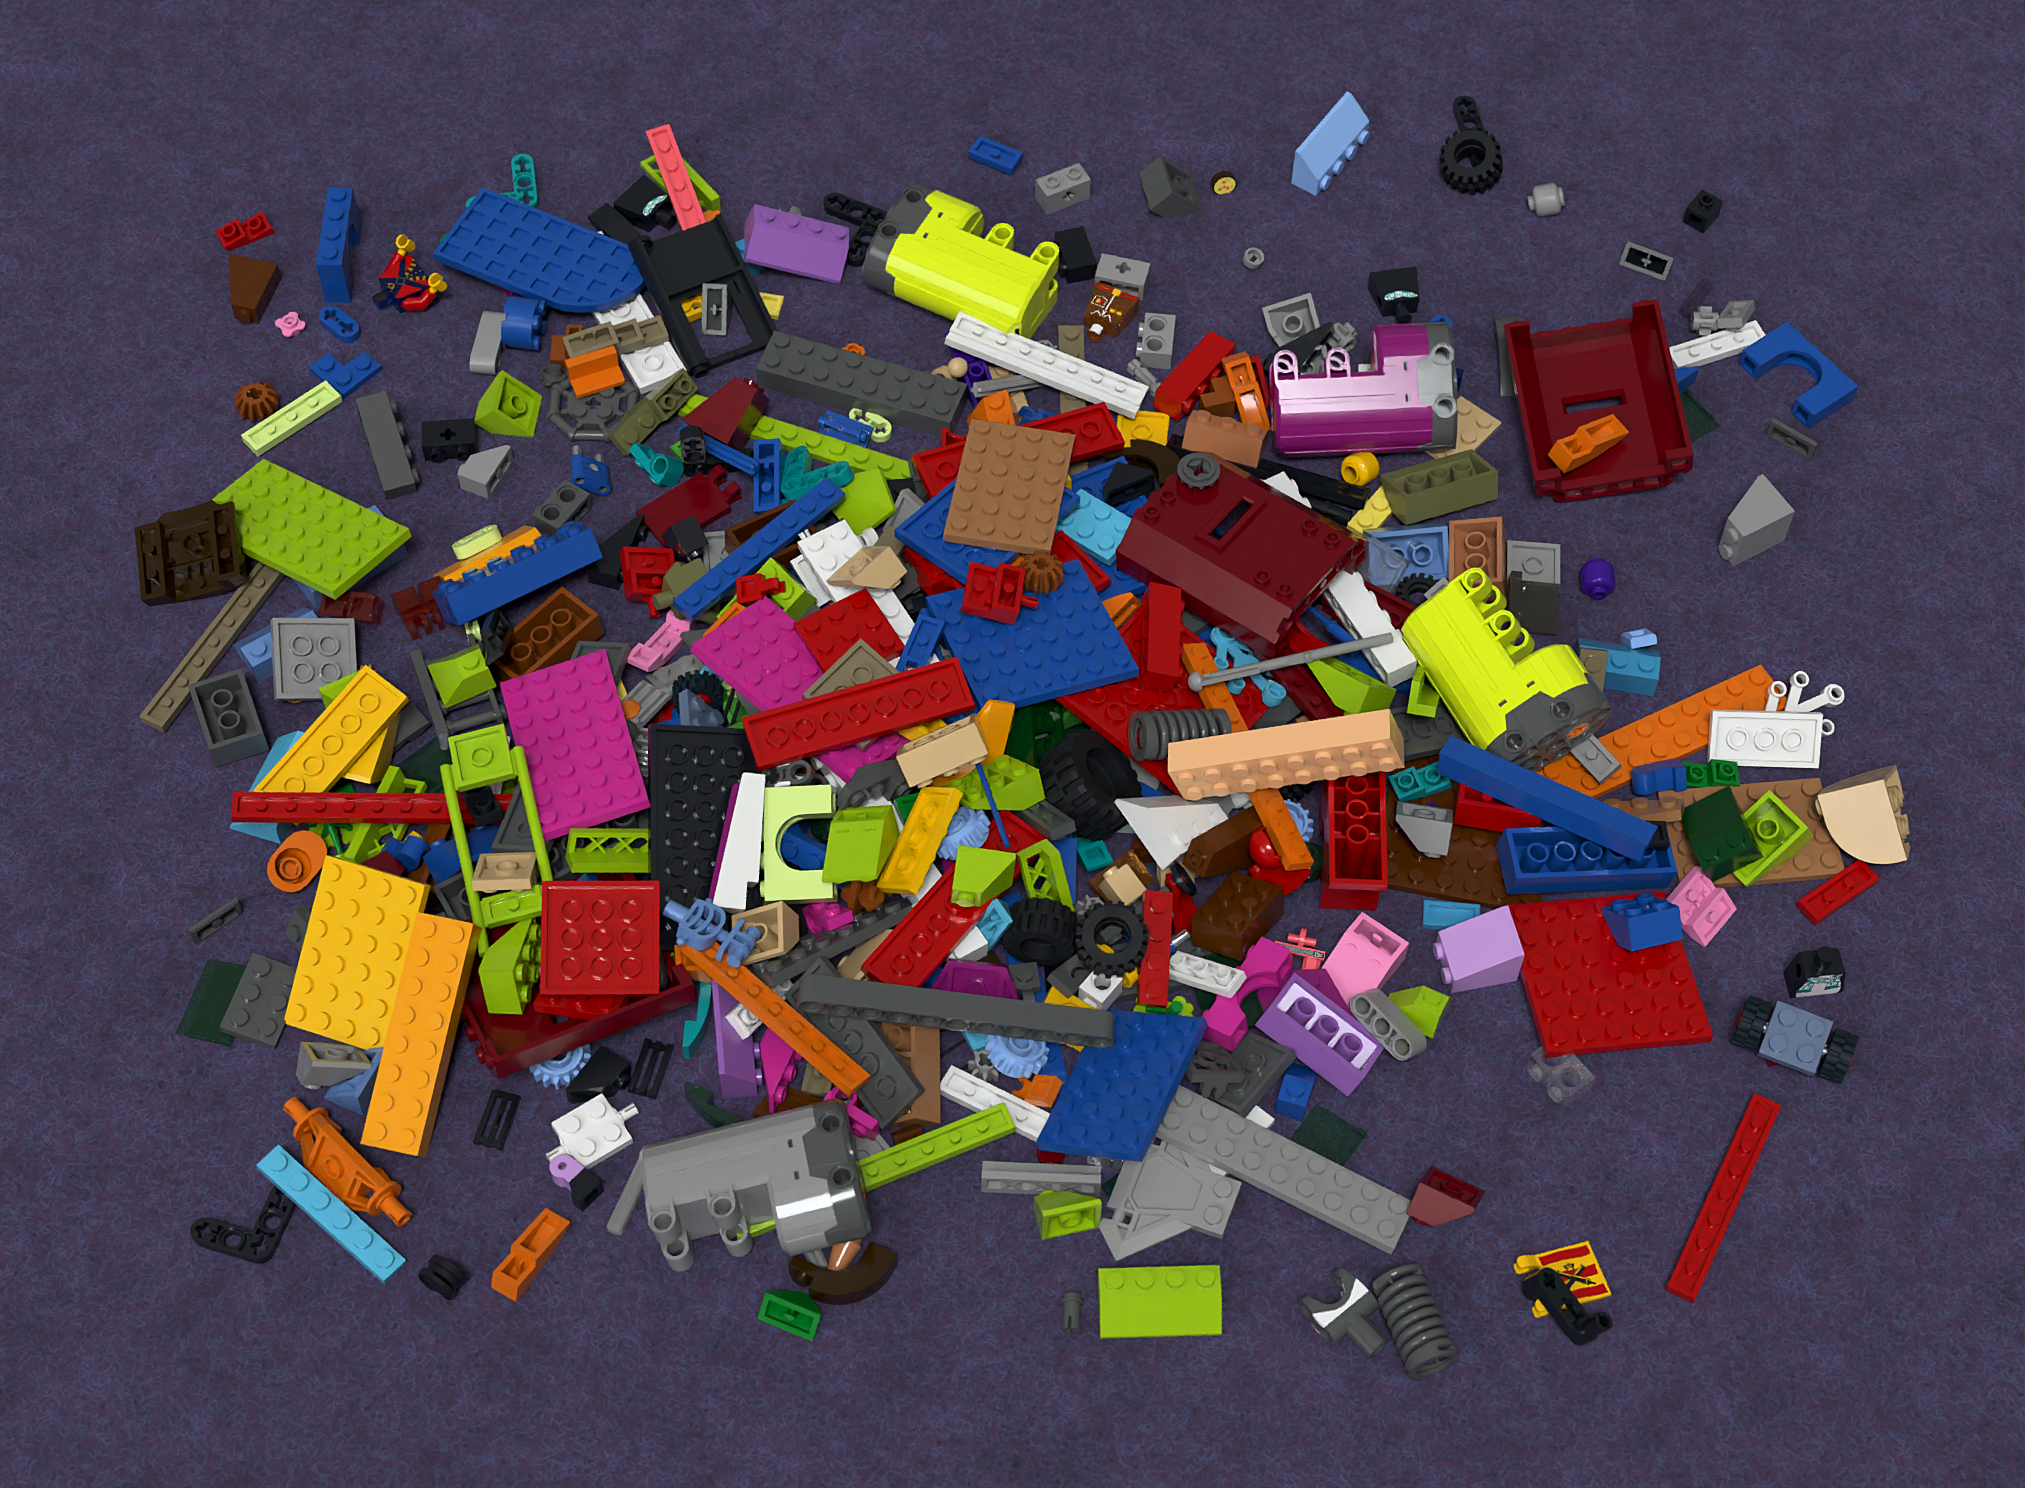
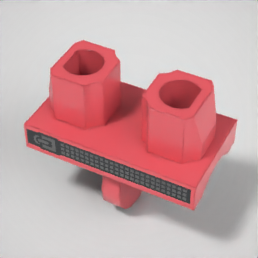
M1301 928L1300 935L1291 933L1288 935L1287 941L1297 943L1298 946L1275 941V943L1290 949L1293 958L1303 960L1301 970L1319 969L1320 964L1324 963L1326 952L1304 947V945L1315 947L1317 940L1306 937L1307 929Z

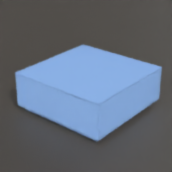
M1646 628L1621 634L1623 644L1631 649L1657 644L1656 634Z

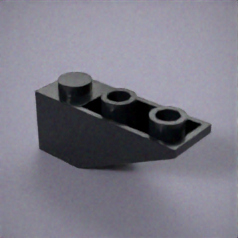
M640 513L598 546L603 558L588 564L586 570L589 583L615 590L620 589L623 582L620 550L623 547H638L640 541L646 540L648 526L645 525L644 514Z

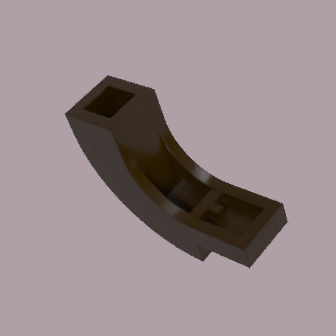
M1130 439L1131 447H1124L1123 449L1105 453L1106 462L1124 456L1129 465L1151 470L1160 488L1170 475H1174L1177 472V466L1180 461L1179 457L1166 446L1141 439Z
M870 1241L858 1262L844 1270H825L796 1255L793 1256L788 1267L789 1276H791L794 1283L805 1288L810 1285L809 1295L812 1300L830 1305H846L862 1301L879 1291L893 1274L898 1265L896 1253Z

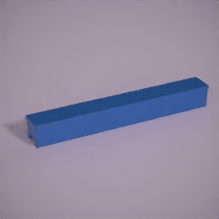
M1451 735L1439 752L1437 773L1635 861H1642L1643 855L1647 848L1650 847L1653 836L1658 828L1654 824Z

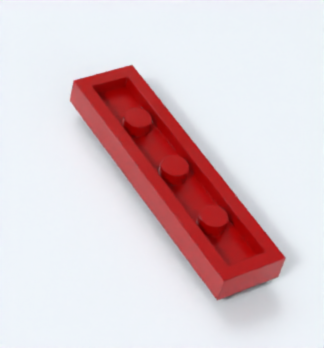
M1150 890L1143 892L1142 916L1144 918L1143 923L1147 924L1148 927L1147 934L1149 940L1146 953L1138 970L1137 1005L1167 1007L1173 893Z

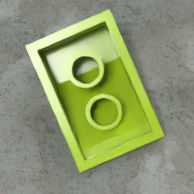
M1333 656L1307 663L1335 706L1345 710L1343 713L1345 716L1389 709L1397 689Z
M1770 790L1744 813V817L1764 857L1733 872V874L1748 887L1794 856L1814 837L1810 829Z

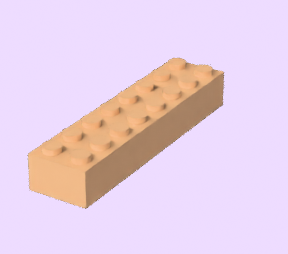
M1390 709L1168 743V773L1184 800L1192 801L1200 800L1204 797H1223L1231 793H1249L1258 789L1281 788L1291 784H1308L1311 781L1336 780L1339 777L1363 776L1371 772H1390L1398 768H1405L1404 738Z

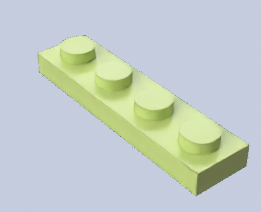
M325 380L241 435L242 440L257 456H260L342 403L341 395Z

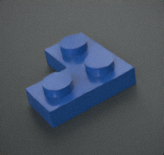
M366 352L361 353L346 366L330 353H326L310 365L309 370L322 382L326 380L341 395V398L345 399L381 372L382 366Z

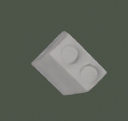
M1763 474L1758 476L1728 517L1718 546L1722 558L1729 560L1733 566L1783 542L1795 510Z

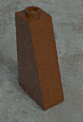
M1254 805L1192 839L1182 864L1202 878L1249 868L1255 862L1249 853L1251 833L1264 827Z

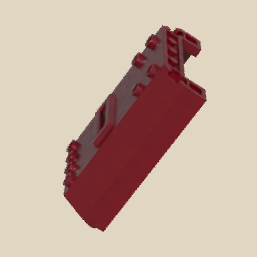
M1658 299L1632 303V318H1618L1609 322L1565 327L1548 332L1540 331L1536 334H1530L1529 320L1504 324V341L1536 495L1543 497L1548 494L1553 496L1556 502L1567 503L1666 487L1673 482L1672 477L1680 472L1686 474L1693 469L1694 454ZM1621 396L1622 405L1567 413L1566 405ZM1612 414L1629 431V434L1617 444L1589 462L1566 473H1563L1560 467L1548 456L1556 441L1573 435L1580 426Z
M1196 451L1195 453L1208 454L1218 462L1220 466L1219 480L1215 481L1212 487L1205 486L1201 490L1199 487L1194 486L1190 489L1187 483L1181 484L1177 472L1174 475H1170L1158 492L1154 491L1149 497L1148 502L1134 512L1132 520L1115 552L1116 568L1147 586L1150 582L1182 588L1181 599L1185 601L1184 608L1270 659L1277 658L1290 644L1292 625L1343 570L1353 575L1367 559L1369 541L1212 452ZM1201 466L1197 472H1194V475L1199 476L1200 473H1203V467ZM1242 500L1251 505L1219 540L1210 536Z
M593 873L600 881H637L633 873ZM580 877L574 878L569 881H577ZM541 916L536 917L537 924H540V926ZM472 917L463 920L464 922L473 923ZM518 922L491 929L487 927L489 947ZM477 947L459 1021L465 1020L467 1024L464 1029L469 1042H475L477 1045L475 1052L480 1064H486L490 1074L500 1079L695 1002L694 984L683 964L675 965L669 952H662L668 976V983L663 991L649 997H631L626 1006L591 1020L567 1017L568 1020L556 1024L552 1014L535 1012L533 1002L540 992L536 983L533 984L531 1001L526 1003L523 1014L489 1013L478 972L483 957L479 956Z

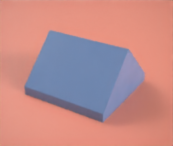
M384 1047L370 1048L368 1050L362 1049L371 1062V1069L332 1085L324 1099L364 1116L370 1106Z

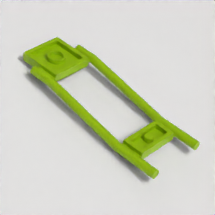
M504 724L448 737L453 764L440 766L473 924L481 927L477 945L480 957H484L485 951L489 948L487 927L491 929L541 916L542 885H533L531 889L521 892L509 891L482 898V901H480L479 892L473 891L472 887L474 870L456 791L463 792L514 779L518 776L541 880L554 881L524 747L516 746L510 750Z

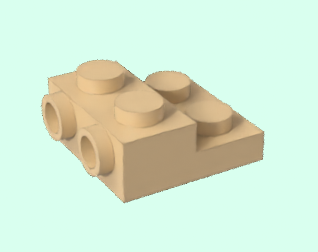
M535 852L480 854L472 878L473 891L492 893L497 890L521 892L531 889L533 885H537L540 874Z

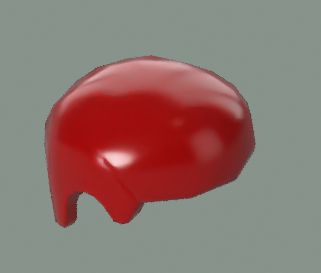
M1261 827L1251 833L1249 853L1260 868L1272 870L1283 865L1281 856L1277 854L1267 831L1263 832L1267 827Z

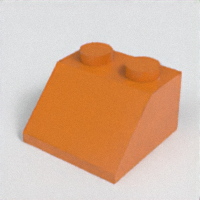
M1008 390L983 397L967 418L968 428L971 419L1020 425L1017 406Z

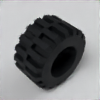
M1465 127L1462 128L1460 133L1458 131L1453 132V137L1446 138V145L1441 146V154H1439L1445 182L1447 185L1450 184L1453 190L1459 188L1461 194H1465L1466 191H1469L1470 195H1475L1477 191H1480L1481 194L1485 193V188H1493L1494 181L1498 182L1500 173L1503 172V160L1499 142L1496 141L1493 134L1488 135L1487 130L1482 129L1478 131V127H1472V130H1468ZM1468 155H1479L1484 158L1480 165L1473 168H1465L1458 164L1461 159Z
M1038 897L1021 899V902L1016 901L1010 906L1009 910L1013 922L1005 931L1003 937V946L1010 955L1025 963L1037 962V966H1055L1056 964H1063L1065 960L1072 958L1079 920L1076 913L1071 911L1070 907L1062 905L1058 901Z
M1108 900L1104 905H1101L1099 902L1094 905L1092 910L1088 909L1084 913V917L1080 918L1075 936L1077 956L1079 960L1084 962L1083 966L1087 970L1091 968L1093 974L1097 976L1104 974L1105 978L1111 979L1112 975H1117V978H1120L1126 972L1130 974L1137 965L1141 964L1146 953L1149 940L1147 924L1143 923L1144 918L1141 914L1137 915L1133 906L1125 907V902L1118 901V904H1112V900ZM1104 926H1117L1125 931L1129 938V944L1122 952L1116 954L1106 953L1096 945L1094 941L1095 933Z

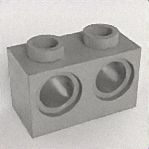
M1146 312L1145 322H1139L1138 337L1143 339L1142 342H1137L1136 357L1141 358L1142 367L1170 369L1176 315Z

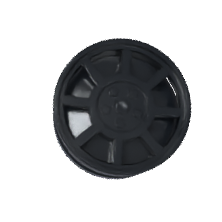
M434 1254L428 1261L429 1266L422 1268L418 1278L427 1288L438 1292L444 1296V1299L451 1301L457 1294L456 1289L462 1287L467 1278L453 1263L447 1259L440 1261V1256Z

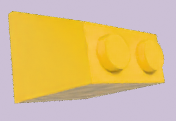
M399 714L392 719L344 773L342 778L368 784L383 780L391 764L400 718Z

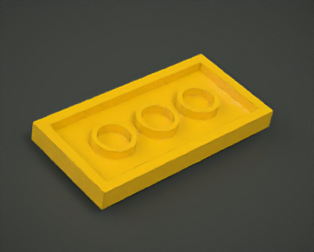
M944 787L921 788L876 885L883 893L917 895L924 884V878L930 865L936 858L939 845L948 832L950 821L959 808V802L963 795L961 791L956 788Z

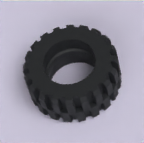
M1090 730L1074 731L1048 749L1041 758L1038 769H1040L1039 773L1044 794L1047 798L1046 801L1074 820L1075 834L1080 837H1086L1089 840L1108 838L1129 823L1114 801L1116 799L1143 797L1140 794L1142 790L1141 784L1137 781L1138 775L1135 769H1132L1128 757H1125L1120 749L1101 736L1099 732Z

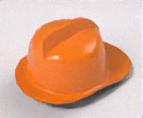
M302 830L290 835L274 852L267 863V874L270 882L283 892L292 893L303 889L324 864L325 856L327 855L324 840L312 831Z

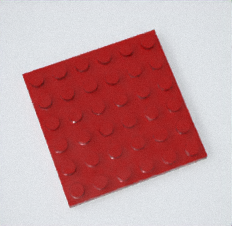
M1142 606L1118 630L1138 668L1140 667ZM1184 626L1180 644L1205 643L1214 659L1216 650ZM1226 658L1229 663L1227 669L1233 668V663ZM1182 659L1179 660V666L1183 667L1182 678L1179 683H1175L1171 692L1139 686L1138 676L1056 698L1059 703L1182 797L1168 773V760L1155 759L1148 761L1145 759L1137 761L1131 754L1128 741L1129 722L1135 711L1206 709L1198 692L1191 690L1188 686L1189 673ZM1249 676L1243 677L1245 687L1240 694L1230 692L1250 731L1268 710L1269 706L1265 705L1262 701V691ZM1138 727V729H1137V734H1136V741H1137L1138 749H1140V747H1139V728H1140V727Z
M1665 891L1651 892V894H1654V897L1667 899ZM1640 894L1508 905L1525 954L1520 974L1545 1058L1706 1043L1712 1040L1713 1034L1682 940L1631 952L1618 946L1602 914L1601 907L1611 905L1612 901L1619 899L1635 900L1637 895Z

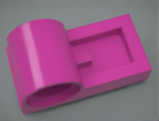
M837 902L811 903L802 908L807 925L814 934L823 931V928L831 931L854 921L852 910Z
M835 1086L832 1091L828 1092L823 1101L834 1098L850 1099L851 1102L846 1107L853 1134L859 1138L866 1137L874 1141L880 1133L879 1121L858 1108L857 1092L848 1097Z

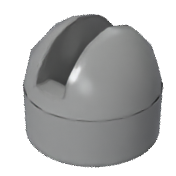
M1257 248L1247 249L1243 256V264L1250 270L1259 268L1264 260V254ZM1253 256L1257 258L1255 262L1250 261Z

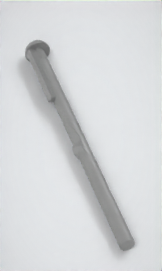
M1389 632L1204 675H1199L1197 671H1194L1188 677V686L1195 692H1201L1202 686L1393 643V636Z

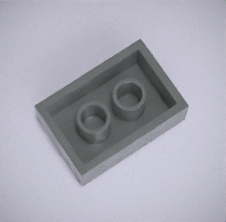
M242 668L188 685L215 768L269 751Z

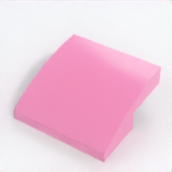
M1694 866L1667 898L1668 902L1680 908L1682 929L1704 947L1707 946L1737 910L1725 889L1716 888L1709 877L1703 872L1701 866Z

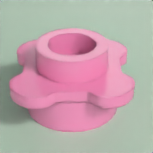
M290 312L282 319L279 318L275 321L276 327L281 329L285 337L299 334L306 326L304 321H300L296 312Z

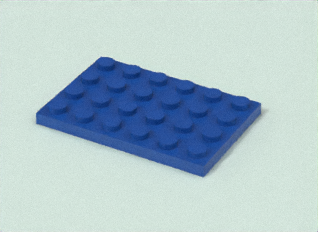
M956 478L895 529L894 537L965 585L970 561L997 568L999 562L1010 565L1022 553L964 545L963 543L958 544L943 540ZM1067 487L1064 490L1058 522L1080 504V496Z
M1107 1009L1106 1011L1115 1015L1114 1044L1108 1048L1084 1047L1036 1141L1039 1150L1142 1162L1208 1027L1205 1018Z

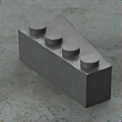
M386 391L355 399L359 419L369 444L374 465L377 467L376 470L385 499L390 500L417 492L415 484L420 483L416 468L410 469L408 461L412 460L408 444L403 446L401 440L402 437H405L401 421L396 423L394 415L398 414L394 399L389 400Z

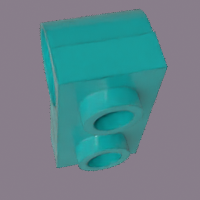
M634 443L629 449L636 458L635 463L650 474V480L656 485L673 487L680 480L679 478L683 473V463L680 459L657 454L650 446Z

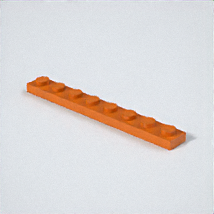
M717 942L712 947L702 951L695 950L687 944L679 947L683 954L848 1097L868 1083L871 1076L744 965L741 964L737 968L730 966L726 961V958L730 955L729 953L724 956L721 962L715 960L720 947Z

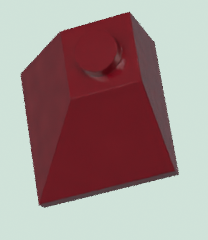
M1431 1166L1420 1181L1406 1214L1413 1216V1220L1419 1224L1437 1226L1473 1214L1486 1191Z

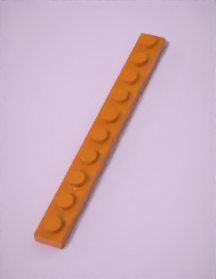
M1205 643L1183 644L1181 659L1189 675L1194 671H1197L1199 675L1219 671ZM1224 681L1202 686V691L1198 692L1207 710L1223 708L1229 716L1232 733L1249 731ZM1216 721L1217 726H1218L1219 735H1221V731H1220L1219 724H1218V722ZM1265 788L1249 792L1248 795L1264 827H1267L1266 831L1277 854L1281 856V862L1285 870L1309 869L1314 860L1278 788Z

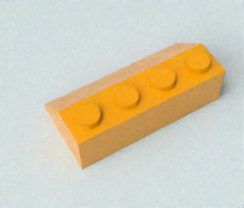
M524 525L502 537L496 544L454 563L433 576L439 584L449 579L456 581L463 577V572L472 568L479 570L486 567L488 560L501 556L503 559L511 555L510 550L521 545H525L526 548L534 544L533 540L542 535L536 527Z

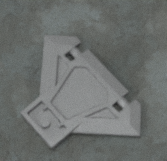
M1154 1136L1142 1162L1124 1161L1107 1204V1208L1113 1210L1114 1214L1112 1219L1102 1217L1099 1229L1116 1262L1190 1229L1223 1239L1240 1194L1242 1182L1213 1173L1206 1161L1164 1140L1161 1141L1160 1146L1154 1145L1155 1138H1158ZM1125 1216L1132 1218L1129 1225L1123 1223Z

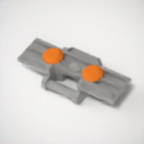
M644 680L639 682L621 701L634 749H640L635 744V739L644 738L638 732L639 728H644L646 723L670 699L667 693Z

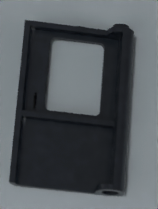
M721 213L708 222L652 241L650 236L643 235L633 239L628 244V249L689 376H695V378L702 377L711 369L766 349L773 332L777 331ZM703 283L728 284L731 299L752 342L719 356L707 358L681 303L702 295Z

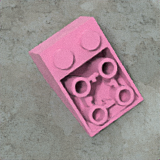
M1361 912L1346 930L1321 969L1327 970L1350 1009V1001L1354 995L1373 988L1381 990L1406 959L1409 942Z

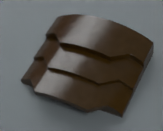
M211 500L194 507L163 513L156 522L135 527L141 601L148 606L208 598L231 590L247 581L245 555L241 552L239 528H237L235 503L233 501L219 505Z

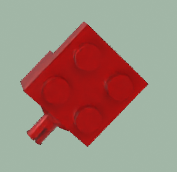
M623 547L620 550L625 600L648 603L649 618L661 617L660 610H657L653 604L652 596L662 592L663 577L675 563L673 549Z
M910 547L905 548L904 556L918 573L917 582L928 596L965 587L963 583Z
M970 561L960 612L1014 625L1019 614L1020 605L1036 610L1039 598L1023 595L1025 568L1001 562L995 568Z

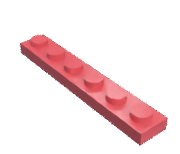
M667 124L646 131L648 141L682 231L705 223L706 220L670 125Z

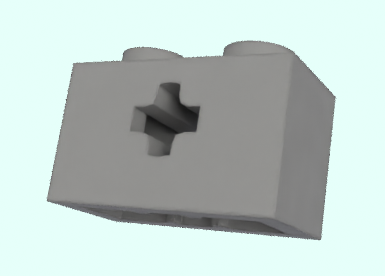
M1080 163L1036 179L1035 199L1046 215L1090 198L1091 179Z
M1102 253L1095 274L1094 285L1113 291L1096 284L1098 282L1143 301L1150 278L1151 263ZM1094 286V291L1112 294L1111 292ZM1120 293V295H1123V296L1128 297V298H1132V297H1130V296H1127V295H1124V294Z

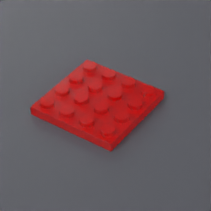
M542 881L540 997H649L659 994L660 881Z

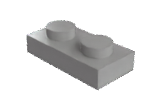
M1754 300L1729 301L1717 318L1718 329L1726 328L1728 331H1736L1744 327L1755 311Z

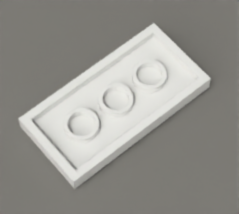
M1711 709L1707 763L1711 759L1735 761L1738 766L1819 768L1823 714L1821 712Z

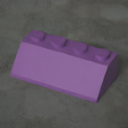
M754 204L744 224L745 262L831 283H840L849 249V227Z
M1295 972L1255 1024V1026L1277 1043L1294 1050L1299 1060L1346 1096H1349L1364 1079L1385 1048L1358 1020Z
M711 978L723 1099L758 1096L757 1086L763 1085L761 1068H755V1060L760 1059L759 1042H753L752 1035L758 1033V1028L745 1039L740 1037L725 1017L739 1001Z

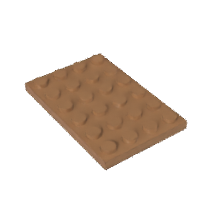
M971 419L943 533V540L1034 555L1035 551L1039 554H1044L1047 551L1050 556L1073 453L1075 434Z
M1820 778L1740 784L1739 787L1730 786L1743 814L1770 790L1814 835L1794 856L1751 885L1829 879L1845 869L1839 846L1828 831L1824 816L1819 815L1816 808L1815 800L1818 799L1817 795L1823 790ZM1727 786L1691 788L1678 792L1667 790L1657 792L1656 797L1657 800L1667 796L1684 799L1685 808ZM1682 820L1666 822L1678 871L1676 874L1678 885L1694 866H1701ZM1733 873L1712 882L1716 888L1745 886Z

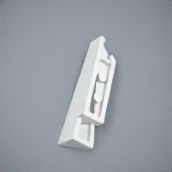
M743 773L713 900V904L732 914L742 913L746 909L747 887L753 888L759 882L765 790L764 774Z

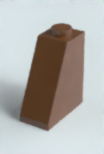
M230 253V295L235 319L245 324L250 322L259 324L281 281L278 264Z

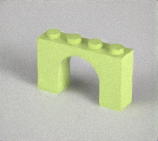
M832 785L765 788L763 805L764 824H762L761 841H764V852L760 853V867L764 869V880L760 882V894L768 904L783 901L785 904L838 902L837 883H823V870L799 871L792 869L786 865L781 854L782 838L791 825L804 819L834 818L836 814V804L834 803L836 801V789Z

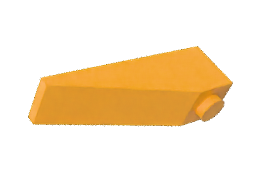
M989 699L978 712L977 717L989 747V752L985 755L986 759L981 761L982 767L992 762L995 757L1004 755L1015 709L1014 703ZM968 762L959 766L960 770L950 776L944 777L943 774L933 777L934 781L927 787L949 785L952 780L960 779L970 774L976 768V765H970Z

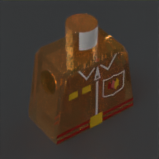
M1096 281L1085 309L1084 326L1090 328L1087 332L1088 338L1095 342H1099L1104 334L1117 338L1138 315L1140 298Z

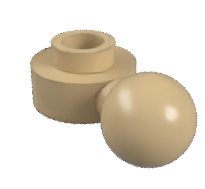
M955 357L949 361L948 366H940L932 371L931 374L957 381V378L963 377L967 373L968 364L963 358Z

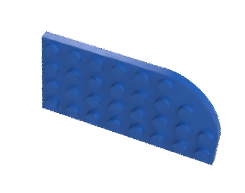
M482 188L433 252V260L527 298L545 300L547 306L568 312H596L613 308L636 296L646 285L628 249V244L486 188Z

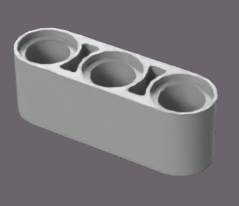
M483 311L470 356L471 373L498 374L496 373L497 366L500 367L503 356L501 350L502 347H505L501 341V323L505 321L507 313Z
M1373 988L1352 997L1350 1001L1352 1014L1397 1060H1407L1425 1051L1427 1041L1424 1034L1381 990Z

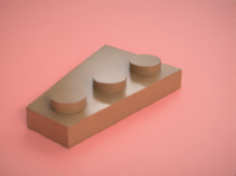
M1672 796L1662 797L1659 800H1648L1647 798L1639 797L1631 801H1620L1615 798L1603 801V803L1644 821L1672 822L1682 820L1685 809L1684 799H1676Z

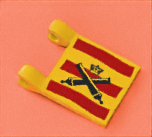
M1589 1241L1536 1255H1523L1518 1257L1517 1263L1513 1265L1517 1274H1523L1535 1269L1539 1271L1545 1267L1554 1269L1581 1305L1612 1295ZM1537 1300L1535 1306L1532 1307L1534 1316L1538 1318L1548 1315L1549 1312L1540 1300Z

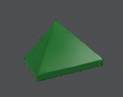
M767 1290L757 1319L813 1342L823 1313L806 1293L801 1291Z

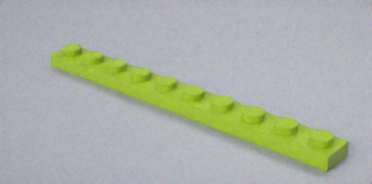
M693 393L680 406L678 415L685 417L708 398ZM764 415L760 416L749 438L754 440L779 438L784 448L788 451L798 446H805L813 459L829 464L846 461L851 469L857 473L881 469L886 480L911 478L908 461Z
M1000 1103L859 1160L866 1192L1016 1132V1127L1005 1103ZM774 1219L750 1225L752 1238L776 1229ZM736 1234L738 1240L742 1237L743 1234Z

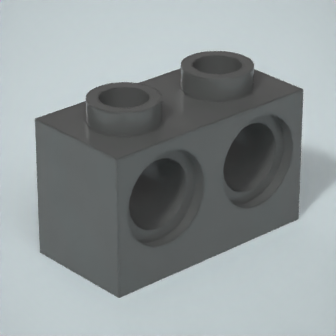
M564 480L551 491L550 496L543 504L536 507L533 513L536 529L543 534L552 536L562 524L569 521L580 522L592 508L590 493Z

